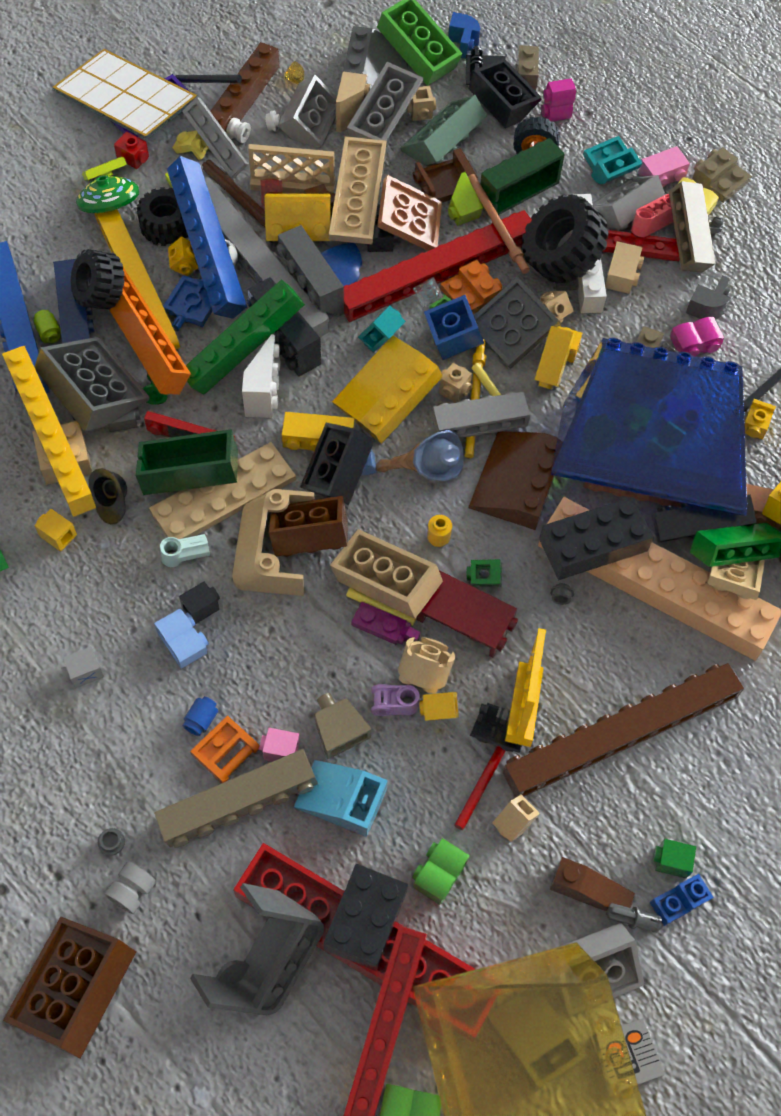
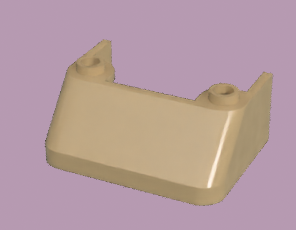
M274 489L248 502L243 507L232 573L233 583L236 588L244 591L304 596V576L301 574L280 573L278 558L273 554L261 552L267 512L279 513L284 511L291 503L315 500L314 492Z

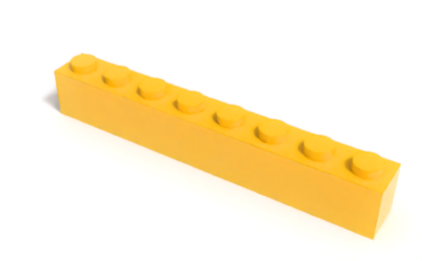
M25 346L2 353L8 371L73 517L95 509L96 505Z

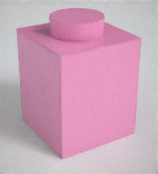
M268 728L267 736L262 735L259 750L263 751L264 760L273 762L298 751L300 744L299 733Z

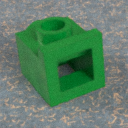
M471 560V566L466 568L467 581H471L473 587H502L501 560ZM483 570L489 572V576L485 579L480 577V573Z

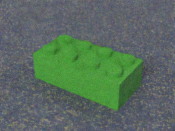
M401 0L381 13L377 29L415 73L423 77V82L427 86L457 67L462 52L416 0Z

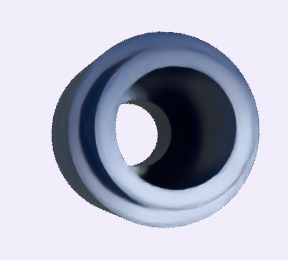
M206 696L203 699L196 698L184 717L183 728L195 736H200L202 732L205 733L218 713L216 702Z

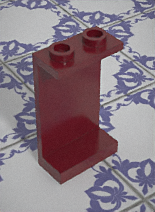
M439 570L443 582L418 614L416 620L423 623L426 617L439 622L491 648L489 656L494 658L496 652H502L508 639L505 638V635L508 631L513 632L518 622V618L515 617L517 608Z

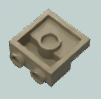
M722 147L719 150L713 149L705 161L700 159L696 163L692 180L702 184L703 188L713 191L719 197L718 199L724 203L748 184L752 176L737 165L738 158Z

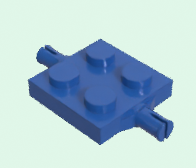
M185 275L181 277L163 305L166 314L176 317L172 324L173 329H176V331L180 330L184 322H189L203 328L213 312L202 278L193 279Z

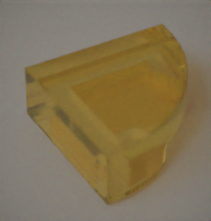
M294 61L284 73L285 79L299 84L304 80L303 67Z

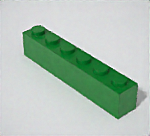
M282 279L186 365L191 373L187 380L190 387L205 395L305 305L296 292Z

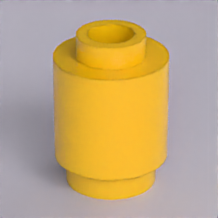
M435 515L429 520L427 539L435 547H443L448 544L451 539L452 522L445 515Z

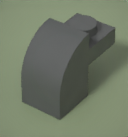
M722 275L715 291L698 284L686 313L699 319L706 317L717 319L725 313L731 299L728 296L731 288L727 287L730 278Z

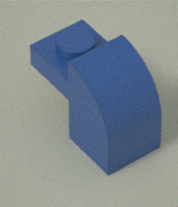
M453 12L449 24L448 37L452 42L460 43L461 58L466 59L468 52L474 46L479 45L480 25L475 18L469 15Z

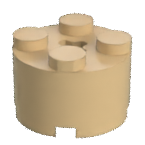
M415 637L408 639L398 666L399 680L404 684L422 687L428 693H437L438 689L443 688L447 683L455 659L454 652L452 654L448 653L449 647L430 638L422 637L421 641H414Z

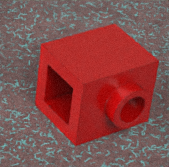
M127 131L114 144L116 157H123L126 164L136 170L148 160L147 142Z

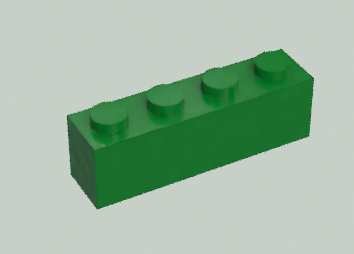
M768 523L700 530L696 532L690 553L708 567L779 558L781 553V532Z

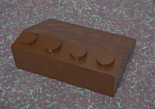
M497 432L468 508L536 530L567 440L547 433Z
M60 916L3 1021L81 1059L137 951L118 938Z

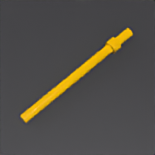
M484 339V344L476 347V352L473 354L472 359L473 365L479 363L482 368L486 363V355L484 354L486 341ZM474 371L470 400L480 399L481 381ZM476 436L466 437L464 454L466 458L474 457Z

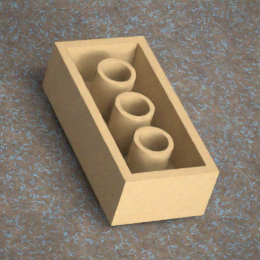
M359 529L348 541L347 547H344L330 564L338 582L414 619L443 582L436 564Z

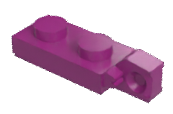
M361 602L351 621L353 627L395 645L397 643L403 644L404 641L407 642L408 639L415 637L414 641H419L421 632L412 628L411 623L364 602Z

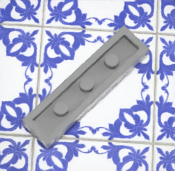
M196 97L182 112L231 178H235L249 164L201 98Z

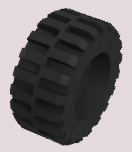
M570 194L568 196H558V199L553 198L548 201V204H543L539 211L532 215L531 222L527 223L525 227L526 233L523 234L522 238L524 243L522 244V251L526 262L551 282L566 283V281H575L577 277H583L589 269L592 270L596 266L597 260L600 261L603 256L602 251L607 246L608 230L606 220L585 198ZM573 230L568 240L557 248L560 240Z

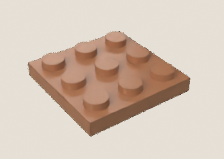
M387 175L383 180L377 227L427 251L432 250L438 246L442 201Z

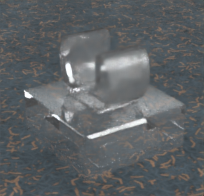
M434 277L413 288L423 308L444 297Z

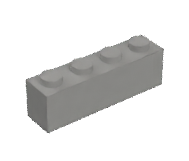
M524 391L517 393L508 392L505 395H489L481 399H465L457 403L439 404L433 407L432 419L436 433L450 430L457 433L459 438L528 427L530 412Z

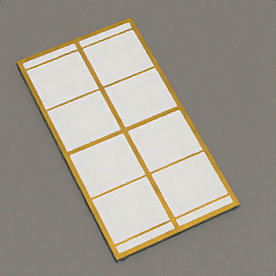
M106 49L100 51L52 87L53 91L146 140L180 114L198 97L196 94Z

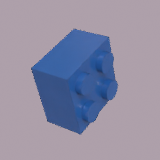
M466 295L424 311L442 360L484 344Z

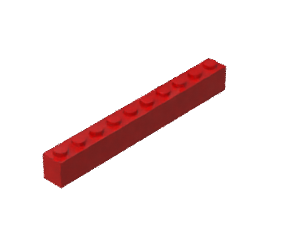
M525 210L513 213L509 217L502 219L516 246L520 248L524 244L522 238L523 234L526 233L525 227L532 220ZM492 222L488 226L476 229L462 237H457L446 244L438 245L432 250L425 253L422 252L390 268L382 269L378 273L364 277L355 283L345 285L344 315L350 323L458 275L459 268L475 260H478L480 264L487 263L508 254L510 251Z

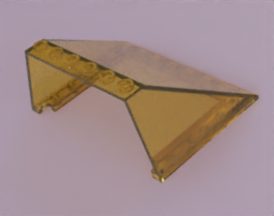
M577 942L412 986L444 1116H646L608 976Z

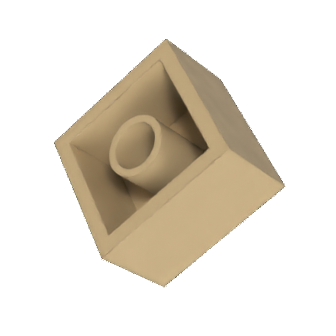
M77 421L62 424V430L83 476L90 475L92 468L80 424ZM32 431L40 470L46 485L57 483L58 481L36 432Z

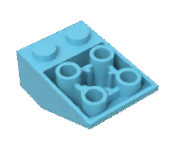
M314 760L311 768L318 784L313 786L314 788L310 792L299 794L294 808L367 837L387 791L388 780L363 770Z

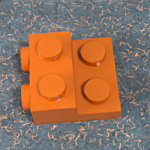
M475 260L459 268L458 275L441 283L440 290L451 300L466 295L474 314L502 291V284L498 278L493 279L490 276L489 268L485 263L480 264L478 260Z

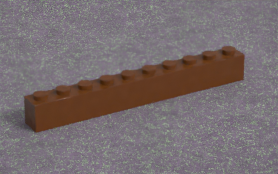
M729 663L722 666L715 664L708 668L705 674L700 676L693 674L686 678L681 685H669L663 689V693L657 696L650 694L635 706L628 704L613 716L606 714L591 726L584 724L574 730V734L567 737L565 734L556 737L550 745L545 747L538 745L532 748L526 756L520 757V755L510 758L506 761L503 775L515 798L520 795L525 797L738 698L744 687Z

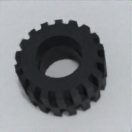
M160 187L159 190L155 188L151 190V193H145L144 198H140L139 204H137V215L141 233L145 236L146 240H152V243L155 245L160 243L161 246H166V244L171 246L181 236L184 238L188 237L173 188L165 189V187Z
M91 249L83 250L77 255L70 278L71 291L77 304L83 307L110 309L119 302L123 292L125 276L120 258L114 253Z

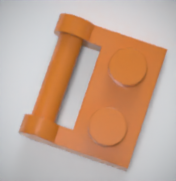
M227 715L190 753L222 784L229 780V776L252 753L255 754L259 750L260 745ZM242 741L245 746L220 769L217 764Z

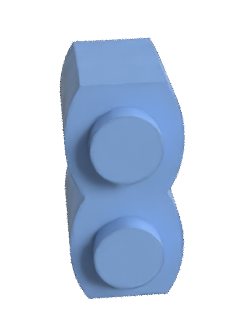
M178 609L154 623L156 632L181 669L207 654L206 646L208 641L202 632L197 633L193 628L195 622L188 612L184 614L181 609Z

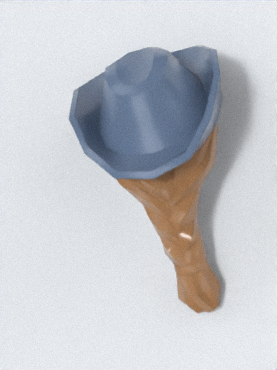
M453 431L437 432L415 445L409 453L392 459H380L376 464V471L386 472L391 469L405 468L414 470L430 480L447 481L456 478L463 469L464 454L462 443L458 434Z

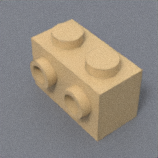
M617 241L605 288L630 294L632 286H637L640 273H636V270H641L644 257L640 256L642 247Z

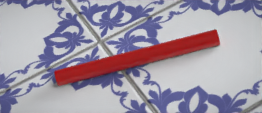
M500 746L495 748L454 826L456 828L464 830L506 752Z

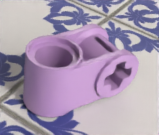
M378 684L371 688V692L374 694V706L371 708L373 715H413L419 709V691L412 685ZM412 697L414 701L406 704L402 702V699Z

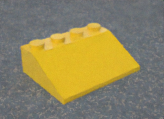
M392 335L336 396L332 403L347 416L354 418V421L382 444L443 376L439 367L429 358Z

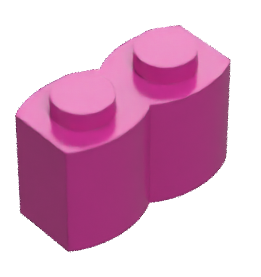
M572 78L548 82L546 89L543 91L542 116L551 122L570 119L573 114V103L576 99V87Z
M706 317L695 322L677 325L672 328L670 335L680 358H694L699 353L705 352L713 353L721 347L724 340L714 317Z

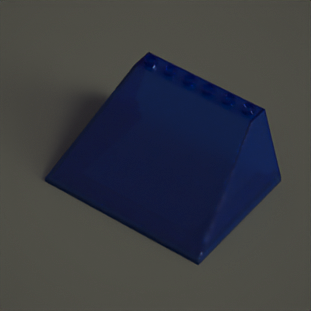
M603 338L564 401L551 475L746 516L747 488L743 366L732 361H716L707 356L702 358L696 357L687 352H671L663 347L651 348L638 342L631 344L622 342L617 338Z

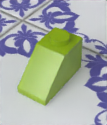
M466 172L461 173L448 207L449 217L455 221L457 226L480 218L483 206Z

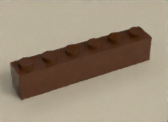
M260 42L238 72L242 77L241 83H230L210 112L225 132L232 118H237L241 122L278 70V48Z

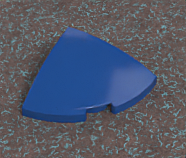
M355 243L341 244L321 253L343 286L358 281L362 257Z

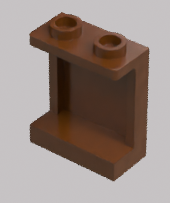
M461 148L453 150L452 159L425 168L422 167L420 162H417L413 172L414 182L419 184L421 192L442 201V203L451 200L461 173L466 172L467 176L475 174L477 179L478 176Z

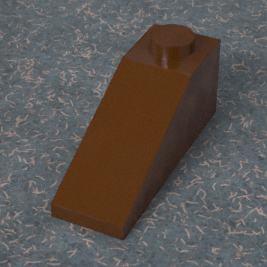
M564 857L561 858L557 865L549 889L603 911H606L611 903L631 908L635 895L631 890L588 866Z

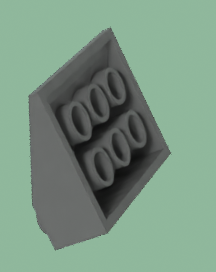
M353 26L343 72L367 75V84H370L371 89L387 62L405 70L408 69V63L382 33L373 28Z
M99 337L40 348L34 367L36 372L84 431L105 427L147 402L150 398Z

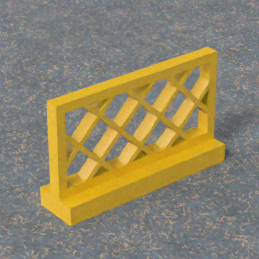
M538 628L528 663L519 661L505 737L507 742L531 747L544 669V667H541L546 634L545 629Z

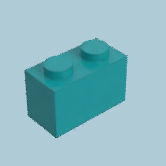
M389 305L358 338L374 353L406 321L402 318L399 311Z

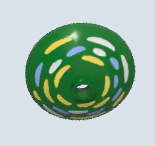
M100 176L79 193L76 198V204L79 210L86 213H103L116 210L134 201L139 195V187L135 182L127 178Z

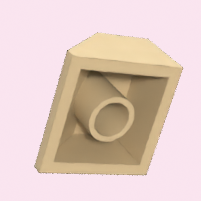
M350 72L342 73L336 99V132H342L347 129L370 91V84H367V75Z

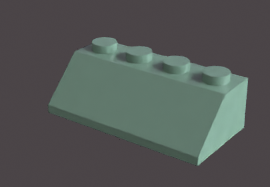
M476 95L452 101L401 146L400 149L424 166L441 163L444 160L443 156L457 148V143L467 139L470 136V131L482 125L481 121L487 117V114Z

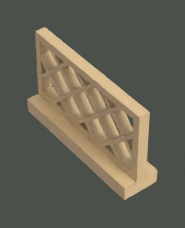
M249 144L250 190L304 194L305 189L324 184L329 192L334 193L336 176L333 151ZM254 152L262 153L265 155V157L260 159L258 156L254 154ZM276 155H284L286 158L280 160ZM297 157H305L308 160L301 162ZM319 159H329V162L323 164ZM272 160L276 165L271 167L266 162ZM292 161L297 167L292 169L287 164ZM313 163L318 169L313 171L308 166Z

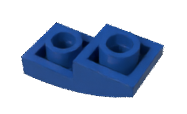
M697 874L678 884L675 888L650 901V904L656 914L661 916L662 924L666 926L714 897L701 876Z

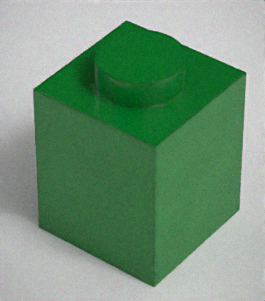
M664 839L654 849L653 862H656L655 871L687 879L693 872L696 846Z

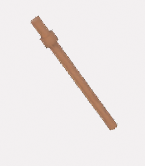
M475 174L469 175L468 178L480 202L510 251L509 256L512 261L517 263L522 274L528 273L530 268L524 259V253L521 248L516 246Z

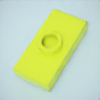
M118 157L83 171L82 175L84 180H90L97 176L113 175L112 170L127 164L123 157Z

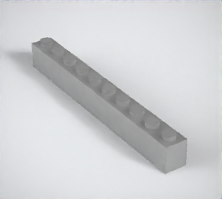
M209 177L206 178L205 181L224 238L235 246L238 252L237 261L256 284L269 277L276 284L282 279L296 292L305 304L299 310V313L319 337L327 334L329 323L327 314L320 311L316 304L311 303L304 288H301L299 282H296L292 277L289 268L284 267L280 263L277 254L269 250L266 241L263 238H259L255 228L245 221L242 212L234 208L231 199L223 195L220 186L217 183L214 184Z

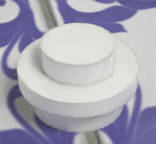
M275 110L266 114V125L269 131L278 132V124L281 117L279 114H276Z

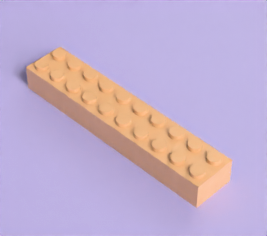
M563 497L547 524L589 511V509ZM539 540L538 546L543 548ZM651 543L647 552L586 571L754 661L763 651L781 616L780 608L760 598H757V600L751 598L743 599L736 593L727 590L719 591L713 588L712 585L707 584L710 572L654 543Z

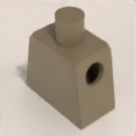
M330 693L323 694L317 699L322 710L314 714L315 724L327 759L371 738L370 726L348 699L335 703Z

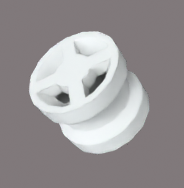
M232 118L227 126L226 134L231 139L236 138L238 142L245 143L250 135L251 125L247 122L241 123L237 118Z

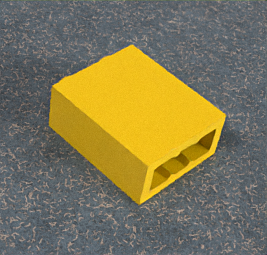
M551 326L534 379L539 381L538 386L551 390L553 386L559 387L575 336L573 332Z

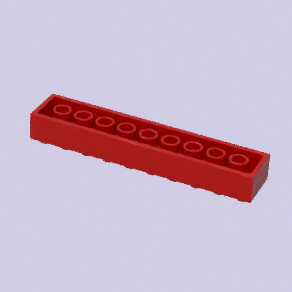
M262 843L234 887L235 897L254 908L240 888L243 883L280 891L320 919L324 925V932L316 946L325 951L323 943L344 890L272 847ZM395 922L377 971L328 951L325 952L382 986L397 931L401 924ZM425 940L408 1002L474 1042L503 985Z

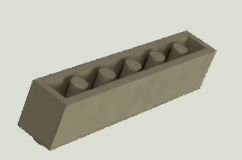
M301 749L158 810L154 814L164 842L170 848L173 846L174 848H179L188 844L189 839L196 836H208L214 832L215 828L222 825L231 826L237 823L240 817L247 814L250 816L259 814L268 805L273 803L274 805L282 804L289 799V796L296 793H308L318 783L305 751Z

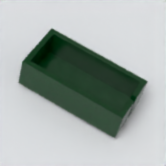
M548 138L482 172L480 184L498 215L559 184L565 154Z
M232 429L139 442L135 476L143 495L237 483L238 447Z

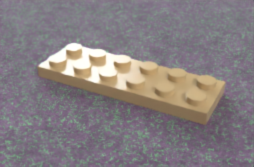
M345 137L329 230V240L372 245L387 141Z
M270 442L238 459L237 483L181 490L149 507V510L166 537H175L177 539L193 537L243 510V507L248 502L271 490L281 489L296 481V475L273 443Z

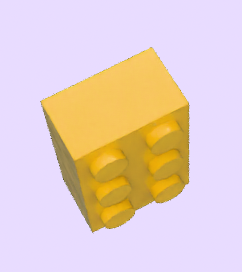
M265 194L266 241H278L279 234L302 225L312 241H331L329 240L331 224L330 194Z

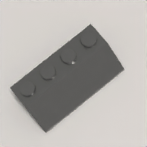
M302 225L279 234L277 251L282 258L286 259L291 273L295 272L301 288L307 290L311 303L316 304L320 311L339 316L343 315L344 286Z

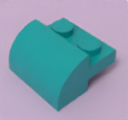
M620 136L588 148L583 152L585 160L593 171L591 177L598 184H605L639 169L642 165L633 148L627 149Z

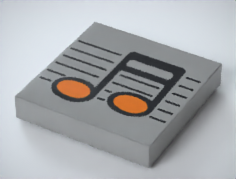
M644 1018L590 1037L611 1094L666 1075Z

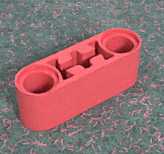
M669 194L636 210L631 227V232L634 235L646 237L674 222Z

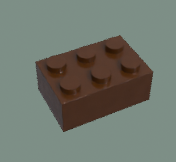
M343 496L291 503L282 512H271L269 535L274 555L276 557H288L293 554L314 553L319 550H336L341 547H347L348 518Z

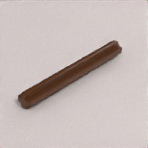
M211 160L202 164L203 170L265 227V210Z

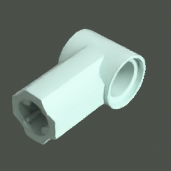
M205 534L183 539L167 537L160 544L161 561L167 567H176L182 561L210 556ZM171 550L176 551L174 554H168L167 552Z

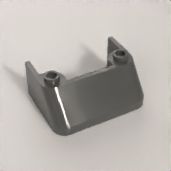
M243 883L240 888L258 914L268 917L265 925L244 961L233 960L227 962L221 967L216 977L192 974L190 979L208 1008L267 1016L276 1013L284 1004L323 935L324 925L315 914L280 891Z

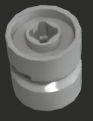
M127 861L118 874L120 880L113 881L104 895L125 911L134 914L142 903L141 895L148 894L156 880L137 865Z

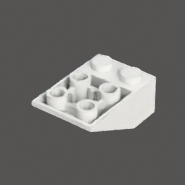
M271 335L244 371L242 396L245 417L273 418V409L278 407V395L276 394L277 390H279L278 371H280L281 358L279 357L280 345L275 344V335Z

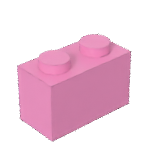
M676 146L643 158L638 175L640 177L658 175L662 187L667 184L680 181L683 177L686 178L690 163Z

